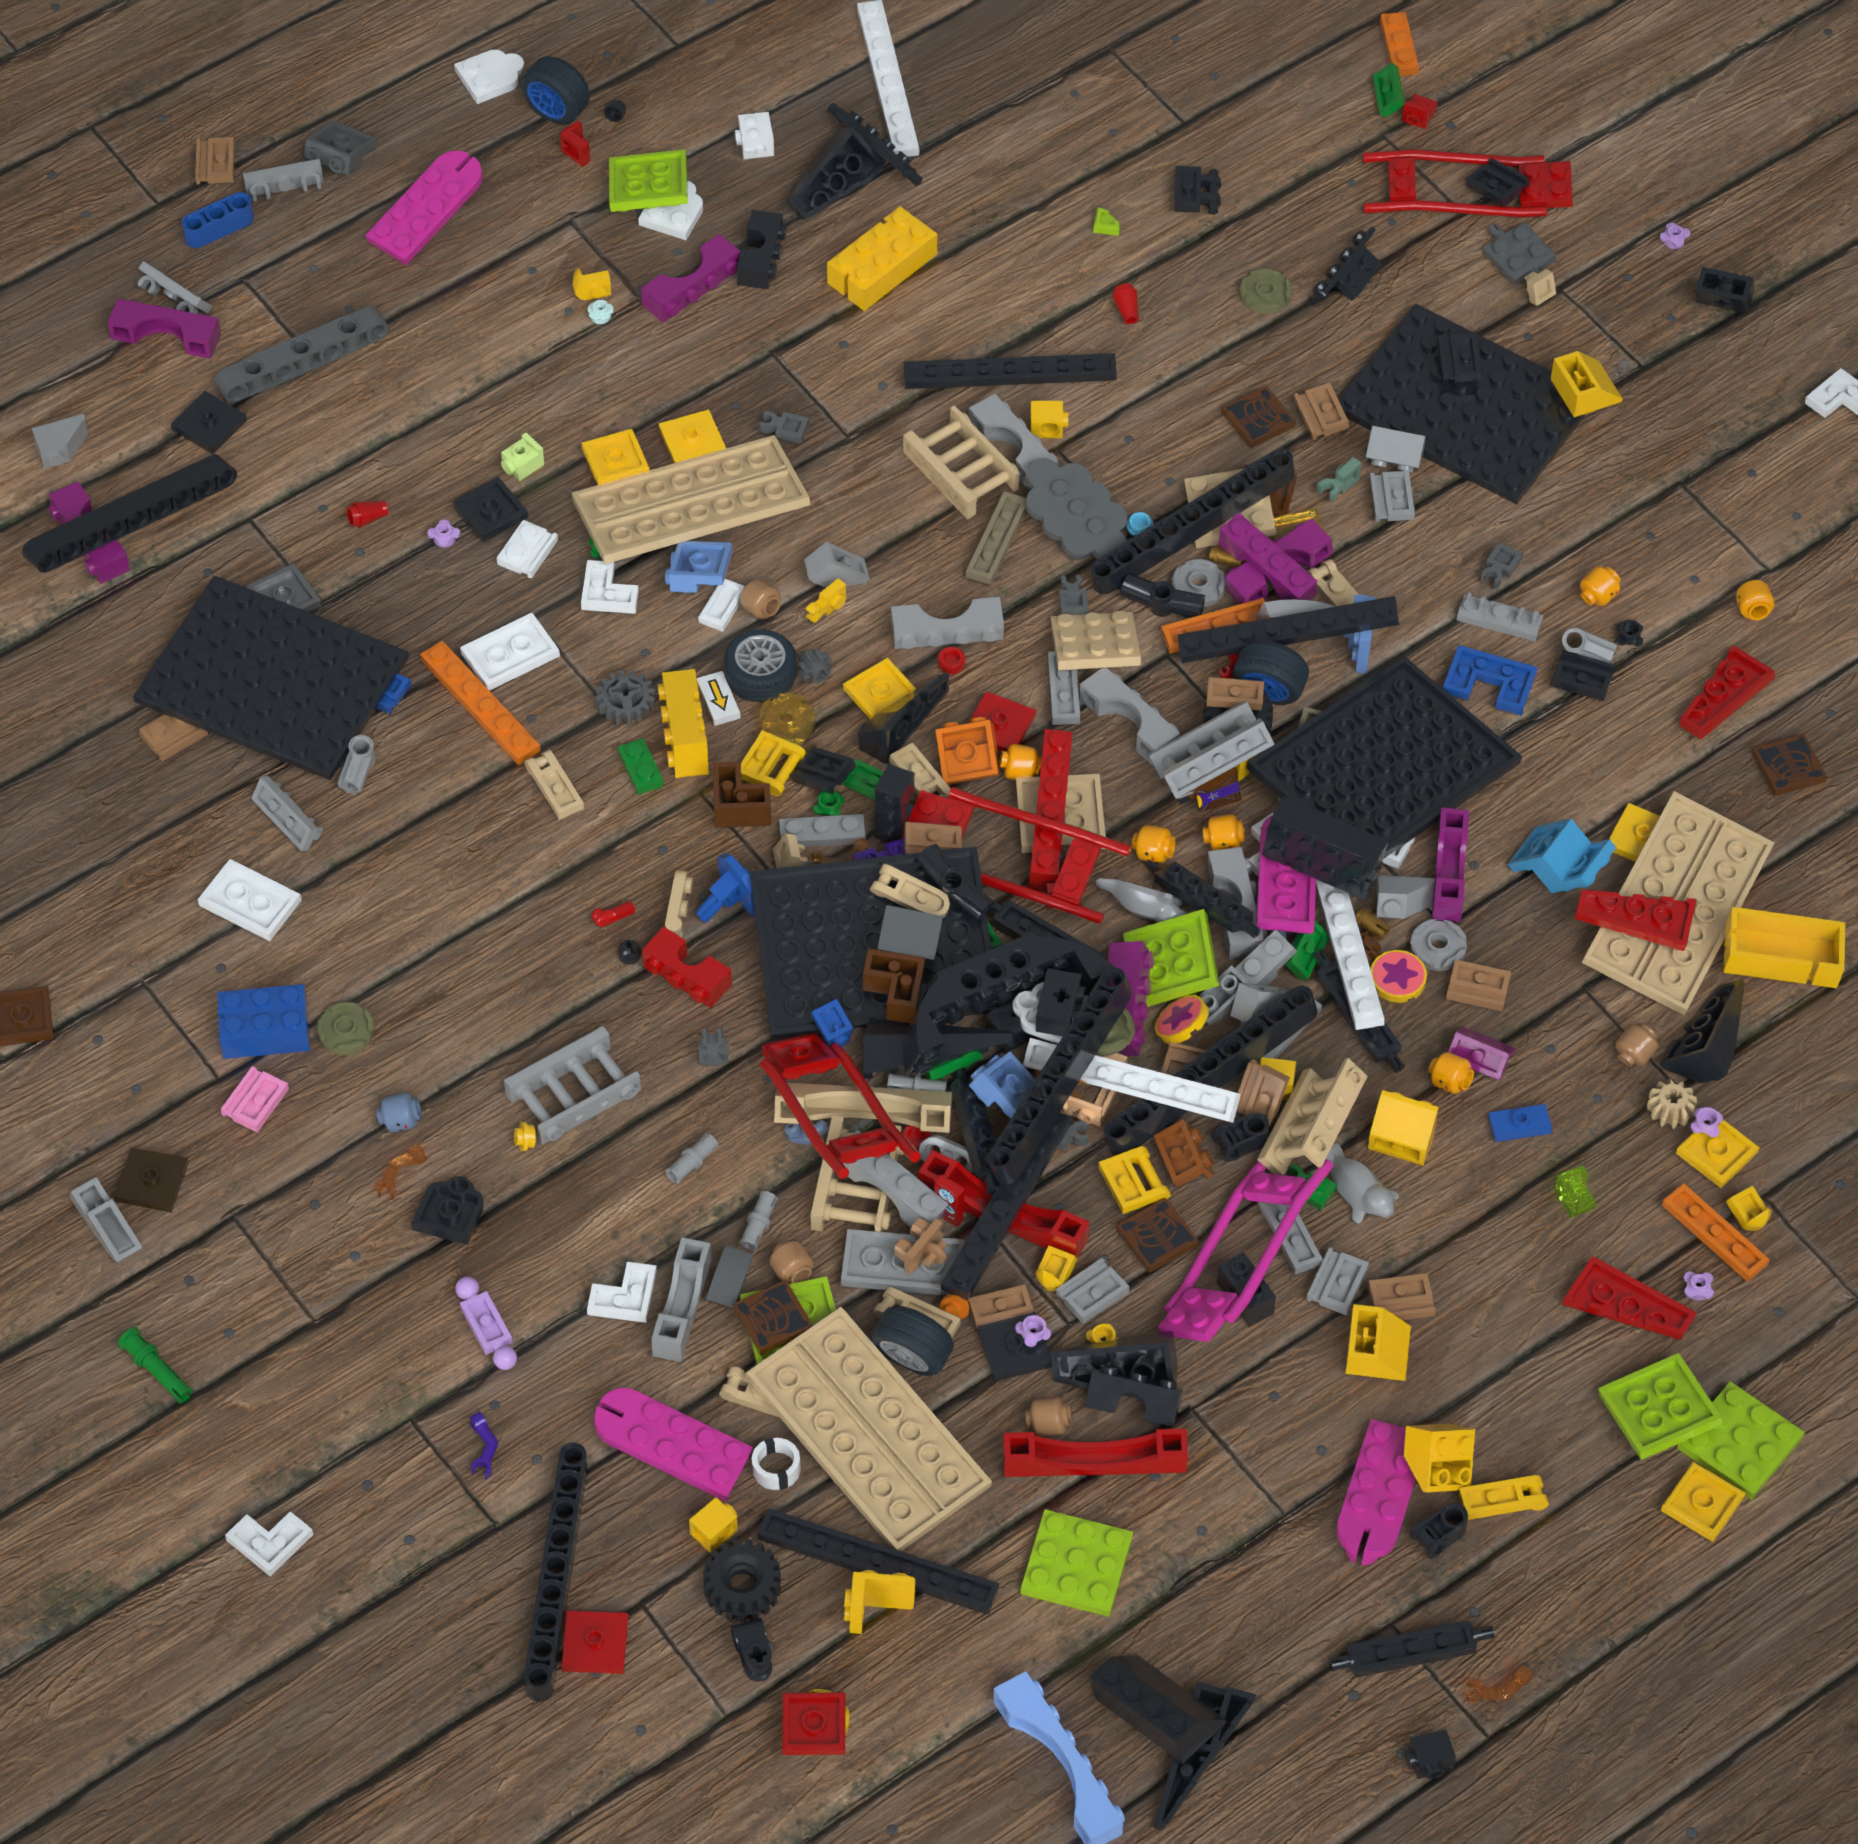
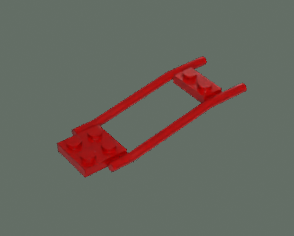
M1415 149L1363 153L1364 163L1389 161L1390 202L1364 203L1365 213L1419 210L1524 218L1547 216V208L1573 207L1571 161L1545 163L1544 155L1514 157ZM1493 158L1506 166L1519 167V173L1528 177L1530 186L1528 188L1524 187L1520 194L1521 207L1416 200L1415 160L1487 165L1489 159Z
M954 787L950 789L948 799L920 790L908 822L962 826V840L973 815L974 807L1074 837L1052 890V895L981 873L982 885L1102 924L1105 914L1078 904L1081 902L1101 852V847L1128 857L1132 846L1073 825L982 798Z
M816 1033L762 1045V1054L766 1059L760 1062L761 1069L772 1080L815 1150L839 1178L844 1179L849 1175V1170L843 1163L850 1164L855 1163L859 1159L881 1157L885 1153L896 1151L895 1147H899L911 1162L920 1160V1153L897 1129L851 1057L839 1044L834 1043L829 1048ZM841 1063L883 1128L829 1140V1144L826 1145L785 1079L793 1080L811 1073H825L829 1069L838 1068V1064Z

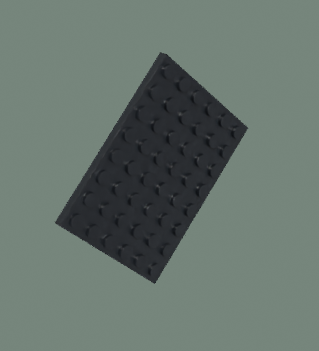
M1415 303L1338 399L1347 419L1369 430H1372V426L1425 436L1426 442L1422 457L1517 505L1586 414L1573 417L1551 381L1552 371L1476 334L1482 371L1481 381L1454 382V380H1447V382H1442L1437 346L1438 335L1449 337L1450 334H1471L1474 332Z
M214 575L133 697L135 703L331 780L349 753L348 746L350 740L361 734L379 706L380 701L384 698L385 693L395 681L396 675L400 673L409 659V653L404 649Z
M1404 656L1276 742L1275 745L1248 761L1247 770L1281 800L1286 796L1387 840L1388 845L1384 856L1385 859L1439 821L1441 808H1458L1521 764L1522 756Z
M977 847L942 850L954 866L962 870L966 878L983 892ZM920 853L750 871L771 1038L820 1033L811 1017V1012L836 999L853 1029L867 1027L870 1018L886 1020L888 994L863 991V972L868 949L880 950L878 949V943L886 905L904 909L908 908L885 897L877 896L870 891L873 882L879 879V871L882 865L887 864L939 889L916 860ZM953 879L945 882L950 888L960 886L959 882ZM890 880L888 886L895 889L898 882ZM949 900L950 906L948 913L942 920L935 959L925 958L924 978L919 1005L937 972L991 950L986 914L976 921L955 902ZM998 1002L989 1005L985 1011L976 1015L988 1014L994 1007L999 1006ZM972 1012V1013L967 1014V1015H965V1016H971V1015H975V1014Z

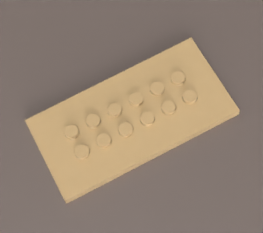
M775 435L572 492V500L604 564L810 505L809 495Z
M1674 791L1622 886L1619 895L1632 897L1633 894L1645 895V898L1655 899L1666 896L1673 897V900L1686 901L1687 898L1697 899L1685 950L1680 951L1600 927L1582 963L1685 1015L1725 939V925L1731 908H1741L1775 842Z
M842 1307L746 1372L748 1381L892 1549L904 1550L992 1485L990 1478Z

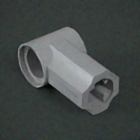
M1576 626L1566 629L1562 636L1563 646L1569 652L1610 663L1617 644ZM1578 632L1582 636V643L1576 647L1570 646L1566 641L1568 634Z
M357 735L349 742V753L338 780V787L346 793L356 794L362 792L368 772L375 764L374 744L372 739L366 735Z

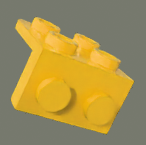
M871 1570L853 1572L852 1589L846 1588L844 1621H850V1633L862 1634L864 1606L913 1609L915 1578L904 1573L887 1575L878 1574Z

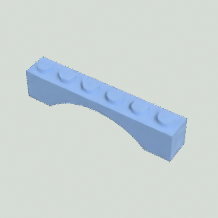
M1025 1671L995 1687L993 1702L1009 1727L1023 1731L1038 1739L1054 1753L1064 1766L1075 1795L1073 1827L1083 1843L1106 1844L1121 1836L1123 1822L1125 1821L1122 1810L1117 1804L1112 1805L1107 1796L1109 1794L1105 1784L1101 1779L1096 1780L1092 1774V1766L1085 1754L1080 1755L1075 1747L1076 1741L1069 1729H1063L1059 1723L1060 1717L1056 1708L1052 1704L1048 1705L1044 1700V1692L1036 1679L1032 1680Z

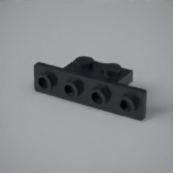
M1374 227L1369 228L1365 232L1361 229L1351 239L1353 245L1351 247L1348 246L1338 256L1340 262L1333 264L1325 273L1327 276L1326 280L1320 281L1312 290L1315 293L1309 301L1312 305L1323 299L1334 285L1351 301L1359 296L1382 265L1364 246L1376 231Z

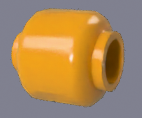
M1608 566L1594 567L1580 582L1582 591L1580 595L1582 599L1591 606L1593 604L1600 607L1607 605L1620 592V577Z
M1761 580L1747 581L1736 592L1739 610L1749 620H1762L1774 609L1775 603L1770 587Z
M1012 744L1007 749V752H1001L999 767L1003 768L1004 777L1016 781V778L1037 777L1041 767V756H1038L1037 750L1033 747Z
M1233 814L1211 817L1208 821V827H1203L1205 844L1210 843L1213 851L1240 847L1241 842H1245L1243 821L1238 820Z
M1145 825L1140 829L1139 833L1136 832L1132 839V848L1136 850L1138 859L1149 862L1151 860L1162 864L1168 858H1171L1175 851V837L1172 836L1167 828Z
M1445 1052L1438 1058L1435 1057L1429 1066L1433 1085L1452 1094H1458L1462 1090H1467L1473 1081L1474 1071L1471 1069L1470 1061L1453 1053Z

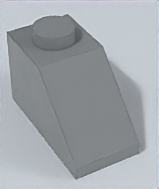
M84 414L32 428L35 446L44 469L69 462L88 436Z
M827 541L804 559L809 581L825 588L838 578L846 586L863 584L870 580L864 558Z
M1379 875L1376 893L1377 917L1405 919L1433 906L1435 878Z
M1239 983L1230 1016L1241 1020L1240 1025H1242L1288 992V990L1278 986Z

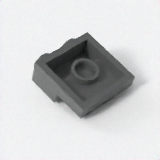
M332 120L306 138L304 157H307L309 161L320 159L321 165L328 166L333 172L349 175L361 166L362 157L376 147L377 138Z

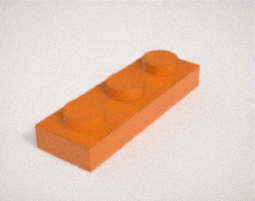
M1406 12L1381 14L1380 23L1390 63H1394L1399 67L1400 76L1418 75L1419 64Z

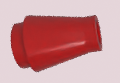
M1132 284L1118 285L1113 290L1112 299L1122 315L1124 323L1128 325L1134 324L1139 321L1138 292Z
M384 500L352 502L351 505L346 507V515L351 527L357 526L361 528L381 517L388 516V507Z

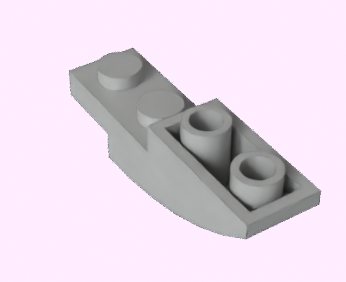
M1277 930L1271 933L1236 968L1231 965L1218 978L1219 986L1207 989L1199 996L1204 1000L1209 1009L1206 1020L1209 1025L1231 1014L1239 983L1269 985L1279 975L1276 971L1297 952Z

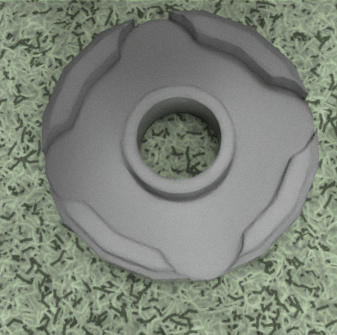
M1204 559L1186 561L1185 565H1182L1180 568L1178 566L1175 569L1172 577V585L1175 589L1205 595L1204 607L1217 603L1223 597L1226 590L1224 572H1221L1212 561ZM1195 580H1203L1206 584L1203 586H1196L1192 582Z
M1429 919L1420 923L1414 929L1410 941V950L1412 954L1416 955L1424 963L1426 969L1446 971L1454 967L1455 959L1461 961L1464 959L1467 950V939L1465 933L1455 923L1448 920L1442 922L1436 921V919ZM1439 940L1444 942L1446 946L1444 948H1435L1431 943Z

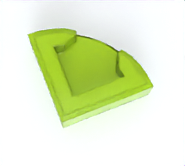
M1098 207L1093 233L1119 236V222L1109 214L1108 210Z

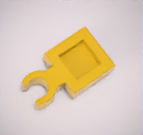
M838 578L820 592L819 599L806 607V611L809 612L806 618L816 623L823 614L828 616L834 610L840 609L846 601V584Z

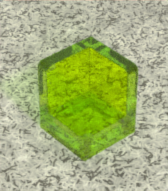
M1584 1165L1557 1175L1554 1191L1571 1218L1593 1210L1597 1205L1587 1188L1589 1173Z

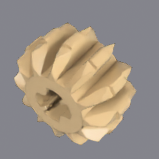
M1670 1078L1667 1081V1085L1659 1081L1656 1088H1652L1649 1092L1648 1111L1651 1112L1652 1120L1660 1119L1661 1127L1666 1123L1670 1124L1673 1130L1677 1127V1123L1685 1127L1688 1120L1694 1117L1697 1097L1693 1096L1692 1087L1684 1088L1683 1080L1678 1084H1674Z

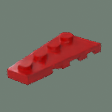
M1732 645L1726 659L1722 660L1717 666L1714 676L1707 680L1704 684V690L1694 698L1680 718V727L1701 740L1774 680L1775 671Z
M1582 890L1579 895L1574 919L1684 951L1687 946L1697 899L1687 898L1686 901L1673 900V897L1666 896L1655 899L1645 898V895L1633 894L1630 897L1620 896L1618 892Z
M1594 1256L1591 1257L1564 1297L1562 1303L1564 1306L1682 1340L1697 1315V1312Z

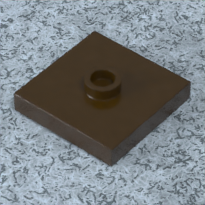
M131 1147L114 1195L115 1202L172 1213L189 1164L188 1158Z

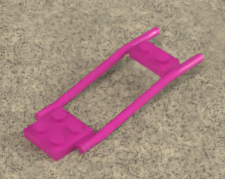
M1325 1159L1322 1167H1318L1308 1181H1306L1303 1177L1263 1173L1267 1168L1257 1161L1233 1191L1184 1281L1164 1306V1310L1168 1314L1158 1326L1160 1332H1173L1176 1338L1209 1342L1226 1320L1234 1323L1250 1303L1301 1208L1331 1171L1333 1163ZM1244 1197L1249 1201L1290 1205L1239 1297H1237L1236 1293L1193 1288Z

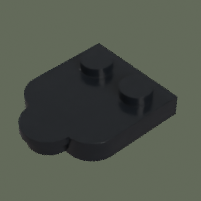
M454 1177L449 1183L443 1181L435 1182L425 1192L412 1221V1230L468 1245L484 1209L483 1196L475 1190L474 1185L466 1177Z

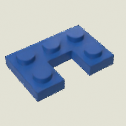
M1458 645L1443 689L1451 696L1469 701L1476 680L1500 686L1501 690L1495 708L1522 716L1537 675L1538 667Z

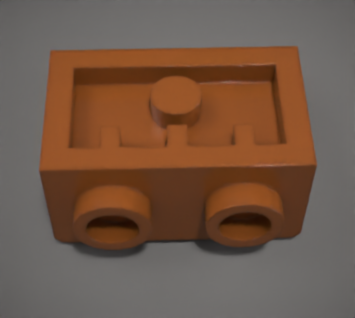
M1183 1119L1153 1135L1170 1177L1177 1187L1201 1174L1208 1178L1214 1176L1210 1167L1214 1165L1208 1151L1206 1149L1203 1150L1200 1143L1203 1141V1137L1196 1126L1192 1127Z

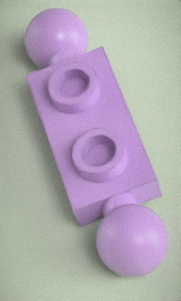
M469 1276L462 1277L456 1283L455 1290L457 1295L465 1300L460 1302V1309L485 1355L494 1352V1364L502 1370L511 1369L517 1362L515 1350L508 1346L513 1343L512 1336L488 1292L485 1291L477 1295L479 1292L478 1282Z

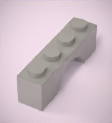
M996 394L969 407L971 423L988 441H1004L1013 445L1020 454L1016 458V466L1020 472L1019 481L1029 492L1031 488L1026 482L1025 475L1032 461L1038 458H1046L1058 465L1056 456L1044 448L1039 437L1033 435L1027 429L1024 421L1021 418H1017L1011 412L1007 402L1001 401Z
M1000 597L973 599L965 613L952 619L934 618L925 613L919 604L891 606V627L895 649H912L924 646L937 647L947 644H967L980 641L992 642L1003 640L1004 620Z
M1101 668L1080 683L1079 700L1098 717L1107 714L1122 715L1137 725L1139 731L1137 733L1136 751L1151 765L1153 763L1148 755L1149 753L1180 737V732L1173 723H1168L1155 707L1149 706L1142 700L1136 690H1131L1123 683L1118 674L1112 673L1108 668Z
M1242 847L1208 851L1207 870L1211 885L1253 912L1252 923L1256 925L1257 904H1255L1254 897H1256V885L1254 880H1249L1248 874H1251L1250 860L1248 857L1244 858ZM1224 928L1223 938L1228 959L1246 958L1267 938V931L1261 929L1258 937L1252 938L1244 931L1231 933Z
M857 1130L853 1135L859 1134L861 1132ZM887 1153L881 1157L859 1159L855 1163H843L849 1170L848 1177L854 1182H868L889 1196L899 1211L900 1219L910 1228L919 1217L930 1223L936 1218L940 1220L949 1205Z
M681 1237L674 1261L669 1296L663 1312L658 1315L651 1338L653 1357L682 1362L711 1264V1244L708 1242Z

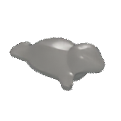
M1098 878L1096 880V885L1099 888L1111 892L1120 905L1134 916L1154 920L1158 923L1187 914L1178 908V906L1182 905V900L1174 897L1172 894L1115 879Z
M1334 1143L1326 1159L1333 1163V1168L1331 1169L1332 1180L1337 1184L1336 1189L1341 1196L1351 1205L1354 1223L1360 1224L1367 1213L1383 1218L1390 1217L1394 1212V1202L1399 1199V1194L1394 1190L1385 1188L1376 1175L1364 1164L1354 1159L1345 1158L1340 1144Z

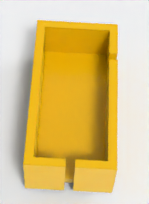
M900 206L884 218V224L879 222L827 262V284L843 296L848 293V299L863 311H866L937 255L938 234Z
M1732 907L1725 925L1724 947L1726 948L1724 951L1723 973L1806 984L1808 979L1811 980V985L1837 988L1844 972L1845 922Z

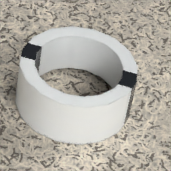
M770 1438L761 1442L752 1454L753 1476L756 1481L764 1488L771 1490H781L793 1485L799 1478L801 1471L800 1455L796 1446L787 1439ZM771 1453L786 1454L793 1461L792 1466L788 1470L777 1474L766 1472L759 1464L765 1456Z

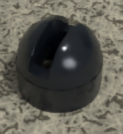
M614 99L607 104L604 114L610 121L620 122L626 114V105L621 100Z
M630 939L621 942L618 947L619 960L627 965L637 963L641 958L639 944ZM628 948H631L634 954L631 955Z

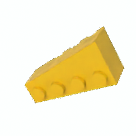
M695 669L662 672L663 684H658L659 701L665 700V706H661L662 723L668 722V728L664 729L665 745H671L672 750L667 751L669 768L674 767L675 778L708 775L707 738L704 720L702 719V708L699 700Z

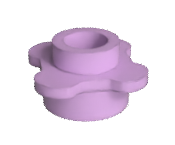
M1668 223L1666 231L1660 234V240L1668 248L1679 249L1684 246V241L1690 236V231L1687 228L1683 229L1675 223Z
M445 519L440 520L435 528L428 530V537L434 538L435 544L439 547L451 546L455 542V538L460 536V530L452 527L450 522Z
M1710 1107L1696 1109L1694 1112L1696 1118L1695 1122L1691 1124V1130L1694 1133L1702 1132L1708 1134L1710 1137L1718 1136L1720 1132L1718 1126L1723 1121L1722 1114Z
M1691 1271L1685 1273L1686 1288L1684 1294L1686 1297L1696 1301L1713 1297L1714 1291L1711 1289V1283L1713 1282L1712 1274L1708 1272L1695 1274Z
M1037 1315L1026 1317L1023 1322H1018L1015 1327L1016 1332L1023 1336L1025 1339L1024 1343L1029 1347L1035 1346L1036 1342L1042 1339L1048 1340L1051 1335V1331L1046 1328L1044 1319Z

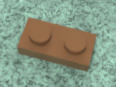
M1209 677L1206 706L1233 708L1247 701L1251 710H1262L1264 681Z
M1025 1284L968 1299L976 1329L979 1325L1034 1312Z

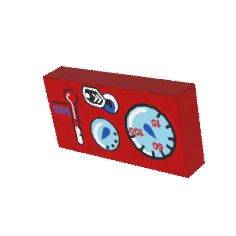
M941 1174L935 1180L934 1192L949 1204L941 1218L958 1227L963 1222L965 1188Z

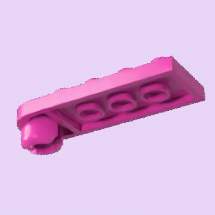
M449 151L439 156L365 235L367 241L407 266L480 187L483 180V172L479 161L475 157L470 159L469 153L464 151Z
M1271 815L1263 822L1260 833L1256 926L1265 930L1313 934L1316 879L1290 868L1291 864L1288 862L1286 865L1262 856L1270 820L1273 816Z
M619 1388L608 1392L601 1399L600 1405L597 1406L595 1411L594 1428L599 1438L606 1444L725 1502L753 1451V1447L633 1389Z
M1375 1419L1370 1420L1336 1529L1339 1543L1345 1549L1347 1557L1354 1563L1357 1560L1361 1540H1363L1365 1532L1369 1533L1361 1564L1364 1566L1372 1564L1379 1557L1387 1555L1394 1549L1416 1482V1478L1404 1457L1406 1428Z

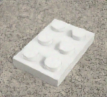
M533 613L460 647L461 655L489 691L560 657L558 647Z
M231 859L228 860L198 898L199 906L268 941H271L302 901L301 894Z

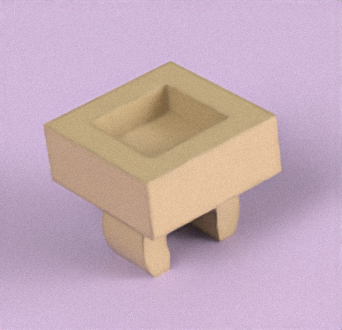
M1545 269L1538 274L1531 272L1524 277L1527 280L1526 290L1529 294L1530 303L1538 306L1556 294L1553 272Z
M786 833L772 849L776 868L804 866L808 861L806 857L800 856L805 850V846L798 844L794 834Z

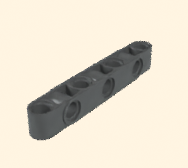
M368 306L228 366L215 375L214 382L226 401L235 403L377 342L388 334L389 326L376 307Z

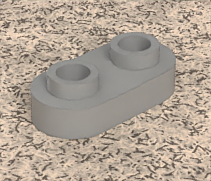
M938 1135L930 1136L921 1143L919 1153L923 1162L926 1161L933 1150V1145H937L941 1150L940 1154L959 1162V1157H964L967 1160V1165L963 1167L970 1173L973 1172L967 1147Z

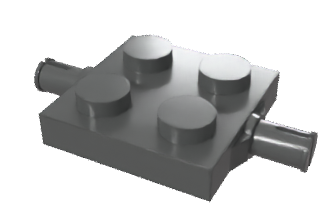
M1525 222L1507 232H1504L1497 223L1489 226L1488 231L1496 239L1483 247V254L1513 286L1524 281V277L1531 272L1538 274L1547 266L1556 262V254Z

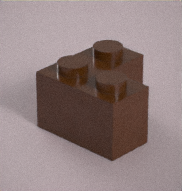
M741 761L713 762L715 828L771 826L770 783L742 784Z
M868 949L863 972V991L888 994L886 1020L904 1023L911 1022L919 1005L924 978L925 957Z

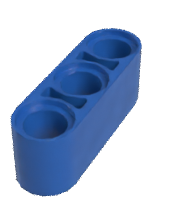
M243 192L234 193L185 216L182 220L185 243L192 248L203 247L250 225L254 220L250 196Z

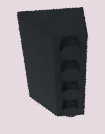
M1139 1655L1110 1657L1089 1676L1096 1700L1182 1764L1226 1724V1719Z

